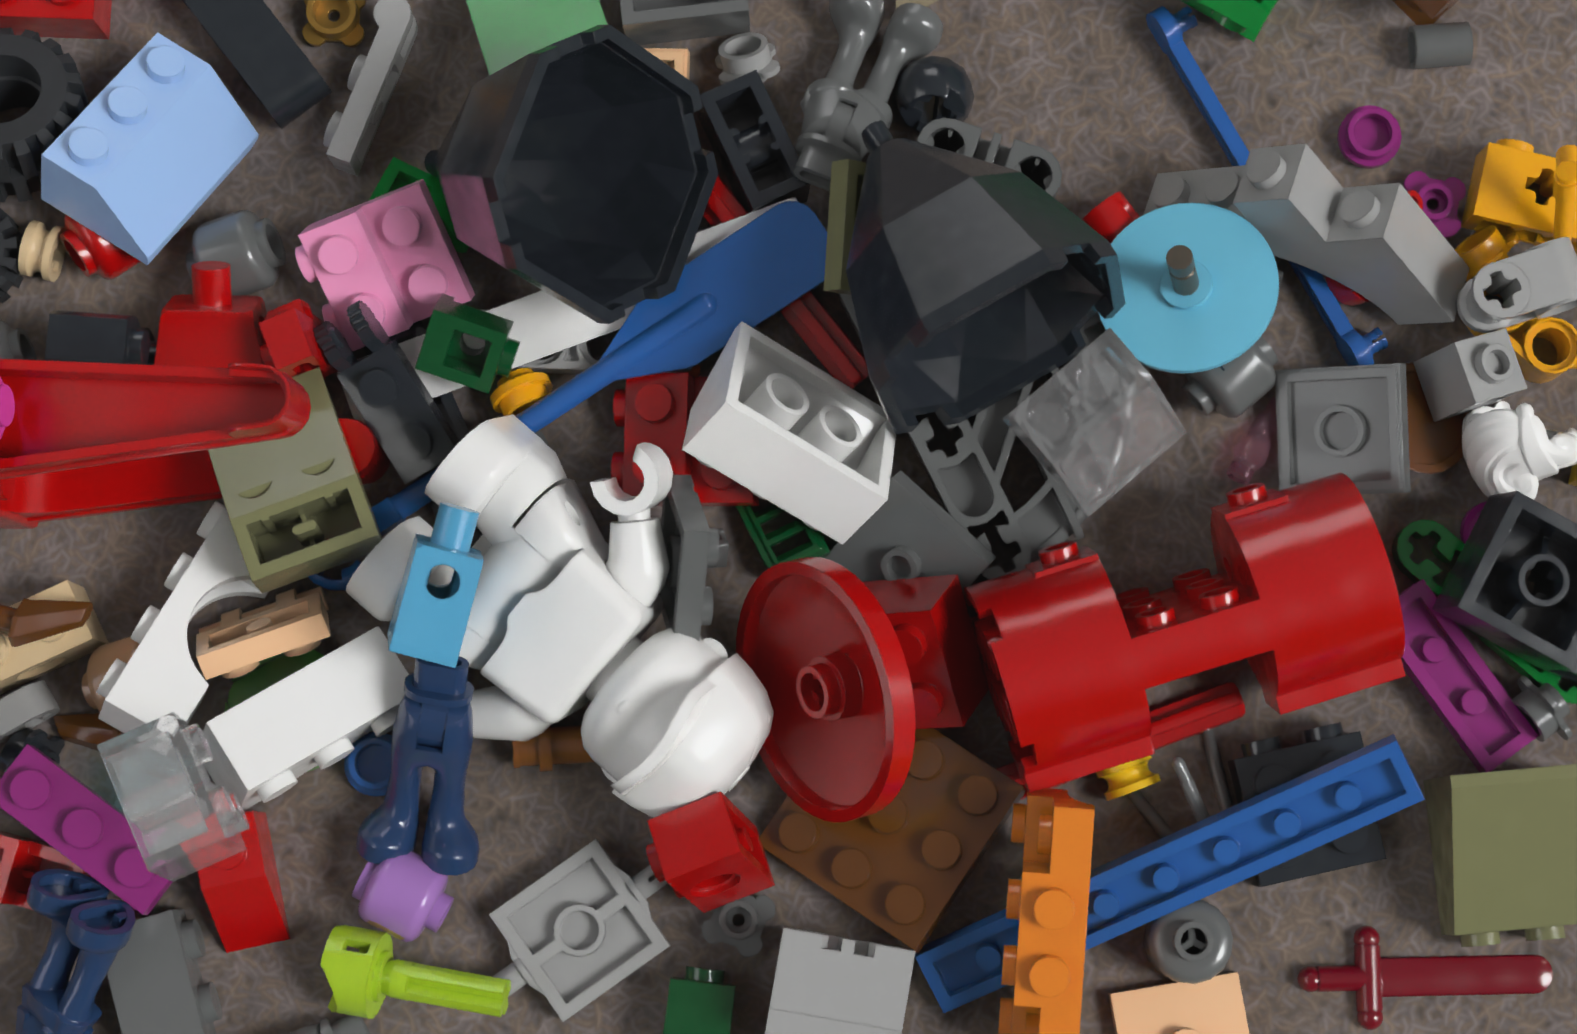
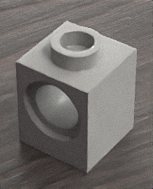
M1506 328L1454 342L1413 362L1434 422L1467 413L1482 406L1491 405L1527 389Z

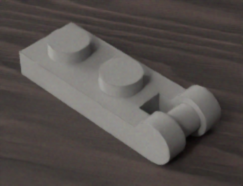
M378 0L375 4L373 15L379 29L368 55L360 54L352 66L347 84L348 89L352 90L344 112L336 111L332 115L325 131L323 144L325 147H328L326 155L334 168L357 177L417 36V21L406 0Z

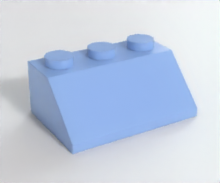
M157 32L41 155V199L148 265L247 155L257 141L259 134L211 65Z

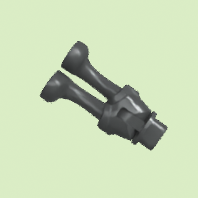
M829 0V12L839 35V43L835 58L825 78L817 79L811 83L800 103L804 118L801 135L798 137L795 147L800 156L793 170L794 175L798 179L830 191L832 161L845 159L861 161L868 152L861 136L862 131L875 121H883L887 128H890L893 115L887 103L897 79L909 63L922 59L933 52L942 37L944 30L942 21L930 8L916 3H905L897 7L889 20L880 54L863 88L855 90L853 85L864 56L874 42L884 20L883 0Z

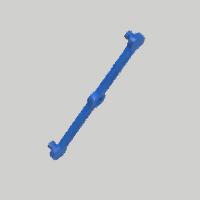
M1161 6L1146 14L1147 25L1163 53L1168 56L1232 166L1246 165L1250 152L1183 41V32L1198 25L1195 15L1189 16L1192 10L1186 6L1177 13L1172 14L1165 7ZM1288 261L1336 341V346L1347 365H1374L1373 354L1388 348L1386 337L1372 343V341L1383 335V332L1376 327L1363 336L1352 327L1322 274Z

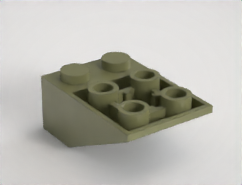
M319 367L292 377L304 387L311 403L309 420L301 431L292 437L280 440L208 450L228 517L251 581L262 594L368 555L383 539Z

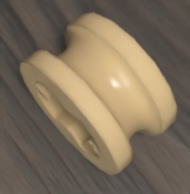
M33 220L28 224L21 240L18 255V270L21 275L31 277L36 272H40L43 280L55 282L58 279L66 255V250L60 240V234L66 231L64 227L56 225L51 231H48L43 222Z

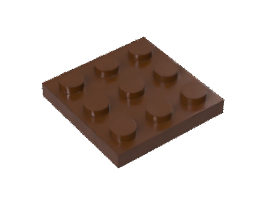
M915 729L914 752L907 778L898 795L883 810L855 820L834 823L812 816L787 796L761 834L760 840L766 851L919 953L1013 811V803H1018L1026 790L1023 786L936 729Z

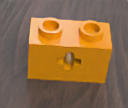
M1499 139L1496 143L1489 142L1475 158L1461 228L1478 231L1484 227L1494 225L1503 237L1515 232L1519 236L1520 242L1533 245L1553 240L1556 199L1553 197V188L1556 176V158L1534 153V146L1520 140ZM1533 182L1540 185V195L1548 198L1542 205L1535 202L1536 193L1527 189ZM1576 200V204H1575L1574 223H1573V231H1572V239H1571V242H1572V245H1573L1574 250H1575V252H1576V255H1577V200Z

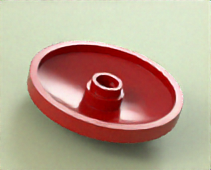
M822 557L799 558L771 566L755 580L749 589L740 612L736 636V653L748 664L766 688L774 711L770 733L762 745L759 754L781 789L794 803L812 816L835 823L847 822L875 814L888 806L900 792L910 770L914 752L916 729L914 695L908 666L899 639L888 616L873 593L855 574L844 566Z

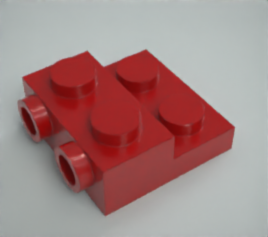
M688 372L660 373L626 379V389H617L615 391L613 416L616 426L624 427V452H614L611 460V478L616 477L618 485L623 492L631 496H638L644 487L643 472L633 461V456L637 444L647 442L660 447L670 460L673 475H691L694 482V491L698 494L702 506H759V497L755 496L748 488L714 468L701 464L695 457L682 450L691 407L708 377H694ZM663 501L660 502L657 506H662Z

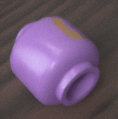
M411 851L407 855L386 859L380 864L368 862L352 893V897L360 900L358 914L364 922L383 932H387V934L403 942L415 940L425 928L436 933L454 901L452 896L444 893L448 883V875L432 871L424 863L421 855L415 851Z

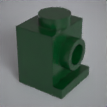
M442 293L433 309L414 369L489 394L496 375L508 378L520 345V341L509 338L514 321L454 301L455 297ZM466 333L485 340V346L480 349L468 347L463 340V334Z

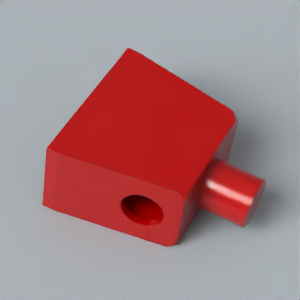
M202 261L192 264L193 294L174 295L162 308L154 365L228 368L230 363L264 364L260 353V345L266 342L258 324L264 321L267 315L263 298L249 295H232L230 263Z

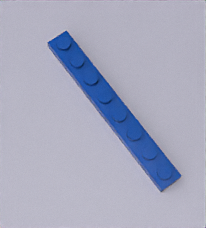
M1392 734L1092 869L1085 951L1425 800L1423 792L1395 735ZM1006 909L924 945L919 953L916 952L915 958L943 1013L1007 986L1001 985L1004 945L1017 946L1019 920L1006 919Z

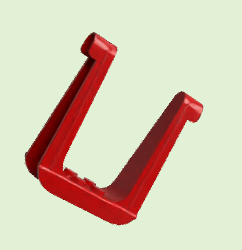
M0 359V377L3 383L11 388L15 400L13 421L9 426L5 427L0 440V528L33 529L38 526L39 522L223 499L208 450L280 440L294 436L303 429L309 420L311 410L309 395L304 387L286 372L279 371L271 365L256 363H230L228 368ZM338 418L362 484L375 482L389 468L390 459L369 426L363 421Z

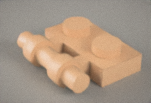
M319 586L297 594L295 589H291L277 594L276 602L245 613L240 608L221 614V621L199 628V634L196 635V658L205 680L219 675L226 679L240 677L253 671L260 664L259 661L281 653L288 657L299 656L318 647L321 644V639L331 636L327 613L329 607L322 587Z

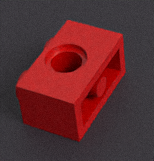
M721 791L647 820L654 843L646 845V853L655 877L660 883L666 881L670 884L679 899L685 897L701 912L706 913L775 886L757 827Z

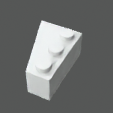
M377 626L206 722L195 752L233 814H240L261 800L265 803L283 794L298 783L296 778L318 765L322 770L340 761L355 749L352 745L353 742L372 730L377 737L393 730L397 711L405 694V677L409 674L396 653L388 651V640L380 627Z

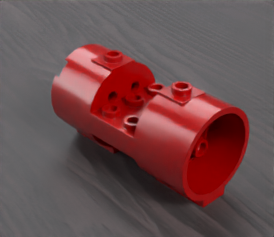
M1338 472L1280 491L1273 488L1266 490L1264 483H1255L1227 492V503L1211 507V539L1218 573L1211 575L1208 568L1188 571L1172 578L1174 587L1153 594L1149 593L1148 587H1139L1115 595L1108 575L1099 560L1098 553L1088 546L1078 548L1075 540L1060 542L1039 550L1040 560L1025 564L1026 569L965 587L964 597L967 605H973L978 615L971 617L970 621L987 678L990 695L997 717L1000 716L1005 731H1010L1013 740L1008 741L1009 749L1015 761L1019 778L1029 793L1155 754L1150 737L1151 717L1145 689L1247 658L1254 675L1261 685L1266 704L1280 715L1405 677L1406 674L1401 660L1405 650V629L1396 582L1374 519L1352 480L1346 474Z

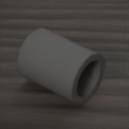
M1469 22L1411 25L1409 27L1407 41L1411 69L1469 66L1471 64L1473 36Z

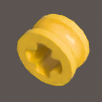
M1150 755L1096 772L1097 778H1102L1108 783V790L1104 793L1106 801L1161 781L1159 774L1152 773L1148 768V762L1152 756Z

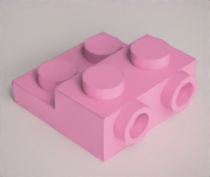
M424 179L314 222L298 235L302 243L301 246L295 249L298 266L308 282L312 283L319 280L329 302L322 306L324 322L329 321L337 327L352 351L365 347L357 332L353 329L347 316L348 312L346 311L349 306L359 300L370 307L375 318L380 322L388 337L408 330L413 323L430 317L442 293L455 297L454 301L462 304L471 301L475 296Z

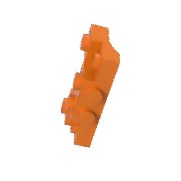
M1044 788L1031 793L1027 790V804L1013 803L1011 842L1024 843L1022 879L1008 878L1006 919L1019 920L1017 946L1004 945L1001 985L1014 986V997H1000L998 1034H1080L1095 806L1071 798L1068 790Z

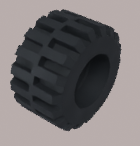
M0 28V112L15 107L31 108L26 114L13 121L0 123V202L3 203L6 202L7 197L10 195H17L19 202L33 200L32 193L41 190V155L89 105L80 73L69 53L63 54L61 45L53 39L49 38L41 42L38 32L27 29L21 35H14L12 28Z

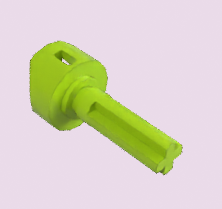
M340 925L332 929L327 939L320 965L333 992L328 1005V1009L331 1012L373 1019L378 1014L386 995L390 998L501 1017L502 1014L505 1015L507 1011L508 995L511 989L510 980L400 959L394 960L393 941L391 935L387 934V932ZM347 946L359 949V952L348 951Z

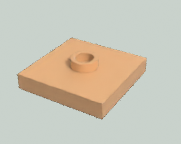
M1238 972L1217 974L1211 980L1197 984L1171 982L1108 993L1115 1034H1249Z

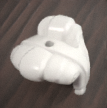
M1500 401L1494 407L1482 406L1474 409L1463 419V455L1473 480L1488 498L1490 495L1519 491L1534 500L1538 491L1539 480L1558 474L1559 469L1577 464V430L1574 428H1568L1564 432L1546 430L1540 418L1534 415V409L1530 404L1522 403L1517 406L1515 411L1510 408L1507 402Z

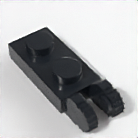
M359 300L348 307L346 310L348 312L347 316L363 344L373 353L358 361L341 332L329 321L316 326L313 330L314 336L329 363L340 372L337 374L338 379L376 436V439L403 482L407 484L442 463L460 441L396 339L390 340L370 307Z

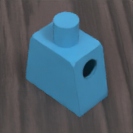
M440 502L431 537L415 534L387 632L388 651L456 668L484 561L481 551L470 548L479 512L459 505ZM447 565L453 568L454 573L451 582L445 585H435L429 582L433 567Z

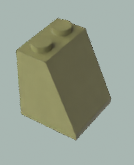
M1577 764L1450 775L1423 780L1441 935H1460L1461 947L1501 944L1500 931L1524 929L1526 941L1566 938L1564 925L1577 924Z

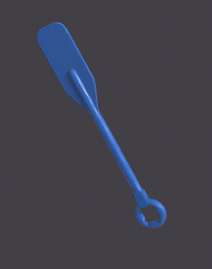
M785 201L769 209L684 266L674 292L661 299H645L637 303L598 362L517 414L516 417L536 433L614 381L684 370L699 365L725 348L734 329L741 321L755 328L824 283L827 244L826 229L816 214L807 205L800 202ZM437 468L391 498L387 497L372 507L382 536L432 501L425 494V489ZM356 560L351 566L343 568L342 580H335L323 575L325 571L311 575L308 578L314 584L327 590L346 591L349 580L362 562Z

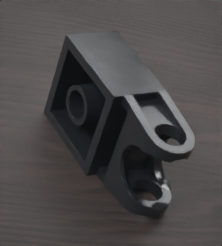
M1519 491L1490 495L1432 609L1534 666L1577 683V524ZM1527 570L1531 571L1527 580L1535 583L1532 593L1528 591L1525 584Z

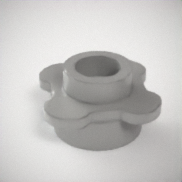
M741 33L726 39L719 46V55L715 58L716 67L723 70L719 75L721 85L754 70H757L762 82H765L780 71L779 62L772 60V57L776 54L775 46L768 43L767 38L760 33Z

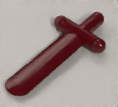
M1361 926L1355 931L1353 938L1355 943V965L1306 966L1298 973L1297 980L1299 986L1307 992L1356 991L1357 1021L1362 1028L1374 1030L1383 1021L1382 997L1537 994L1549 987L1553 972L1550 963L1540 955L1381 958L1380 945H1378L1380 941L1379 933L1371 926Z

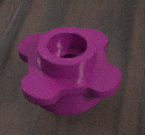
M1415 171L1409 174L1403 183L1405 190H1414L1419 193L1423 201V212L1445 238L1454 236L1461 228V221L1457 217L1459 201L1466 195L1464 183L1456 177H1449L1445 181L1432 179L1422 171ZM1433 199L1437 202L1438 207L1436 210H1430L1427 207L1426 203L1428 200Z

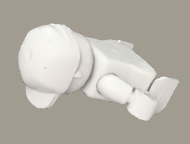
M513 414L486 420L469 432L453 448L436 469L425 489V494L439 506L440 502H446L480 513L476 526L483 535L472 548L481 551L484 561L459 656L467 659L469 667L481 670L480 674L495 686L477 689L473 692L472 701L470 702L473 714V737L478 739L528 741L542 734L553 723L559 722L581 709L591 700L592 702L584 714L581 726L583 747L591 759L601 767L605 776L614 782V784L610 785L614 788L612 793L631 807L651 817H657L721 791L723 794L727 791L730 792L750 769V765L770 733L774 711L766 688L754 671L737 653L728 658L724 646L715 639H704L700 636V641L692 637L674 633L672 628L655 633L644 643L640 640L662 612L663 602L659 593L664 587L670 568L660 518L651 517L650 512L651 508H654L666 498L672 487L673 471L669 458L656 445L647 442L637 444L633 461L640 467L644 476V487L638 496H631L623 492L618 485L616 477L601 478L590 482L593 495L601 506L611 513L618 515V521L610 523L608 544L604 540L575 480L567 478L556 452ZM420 516L400 523L362 561L349 580L346 592L376 619L391 621L415 534L431 537L433 528ZM447 565L433 567L429 582L435 585L448 584L452 580L454 569Z

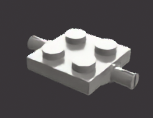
M595 839L489 914L507 940L510 956L513 961L492 977L509 979L511 981L508 997L528 983L531 987L545 995L562 1022L566 1021L671 946L652 919L647 901L648 897L668 883L666 881L660 883L657 878L650 882L649 879L654 876L650 865L631 878L629 874L615 866L602 845Z

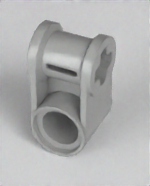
M1561 237L1544 242L1520 254L1491 262L1481 268L1475 277L1468 281L1458 293L1456 305L1458 315L1463 323L1474 331L1489 333L1535 318L1542 319L1577 307V255L1570 237ZM1486 290L1489 296L1499 294L1503 299V304L1498 300L1487 301L1483 292Z

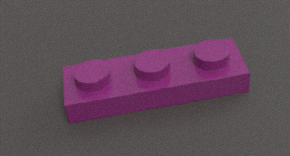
M1421 579L1399 594L1405 629V650L1401 658L1404 670L1479 773L1491 772L1536 739L1538 734L1518 707L1511 701L1510 696L1457 624L1450 618L1432 609L1437 597L1424 579Z
M27 744L0 778V808L142 915H148L188 863V861L33 745Z

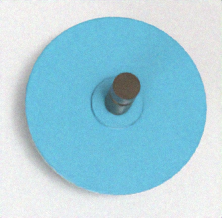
M1178 203L1164 206L1134 220L1111 243L1118 256L1126 304L1113 318L1104 319L1100 314L1099 316L1111 340L1127 356L1140 364L1159 371L1181 374L1203 372L1220 367L1250 349L1264 333L1273 317L1279 294V275L1273 252L1262 234L1250 222L1230 210L1204 203Z

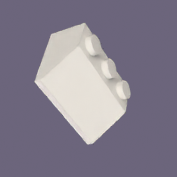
M741 321L734 329L691 407L682 450L695 457L701 464L714 468L748 488L755 496L768 500L802 520L809 528L820 531L843 545L888 500L896 433L888 422L881 406Z

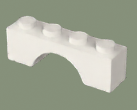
M215 501L196 533L204 538L205 541L193 558L183 552L167 577L164 586L173 592L163 608L159 610L150 605L133 631L130 639L139 643V646L128 663H125L116 658L96 693L105 697L98 719L167 758L199 707L209 686L195 667L190 656L187 643L188 623L201 609L217 600L233 596H251L265 599L268 592L262 594L251 581L226 507L218 501Z

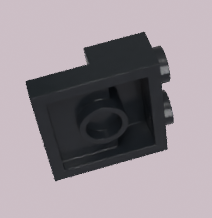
M1339 722L1304 730L1306 743L1281 748L1279 736L1242 744L1243 757L1227 761L1237 803L1246 801L1363 748L1361 732L1344 734L1342 724ZM1373 822L1255 875L1258 887L1387 859L1378 822Z

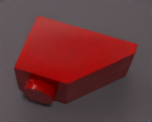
M249 811L190 824L189 829L201 890L226 953L291 939L266 813Z

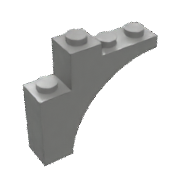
M1307 144L1251 149L1246 165L1158 173L1144 214L1178 203H1204L1225 208L1250 222L1265 238L1274 256L1297 263L1340 282L1378 306L1397 325L1454 322L1458 293L1465 285L1470 268L1401 183L1343 188Z

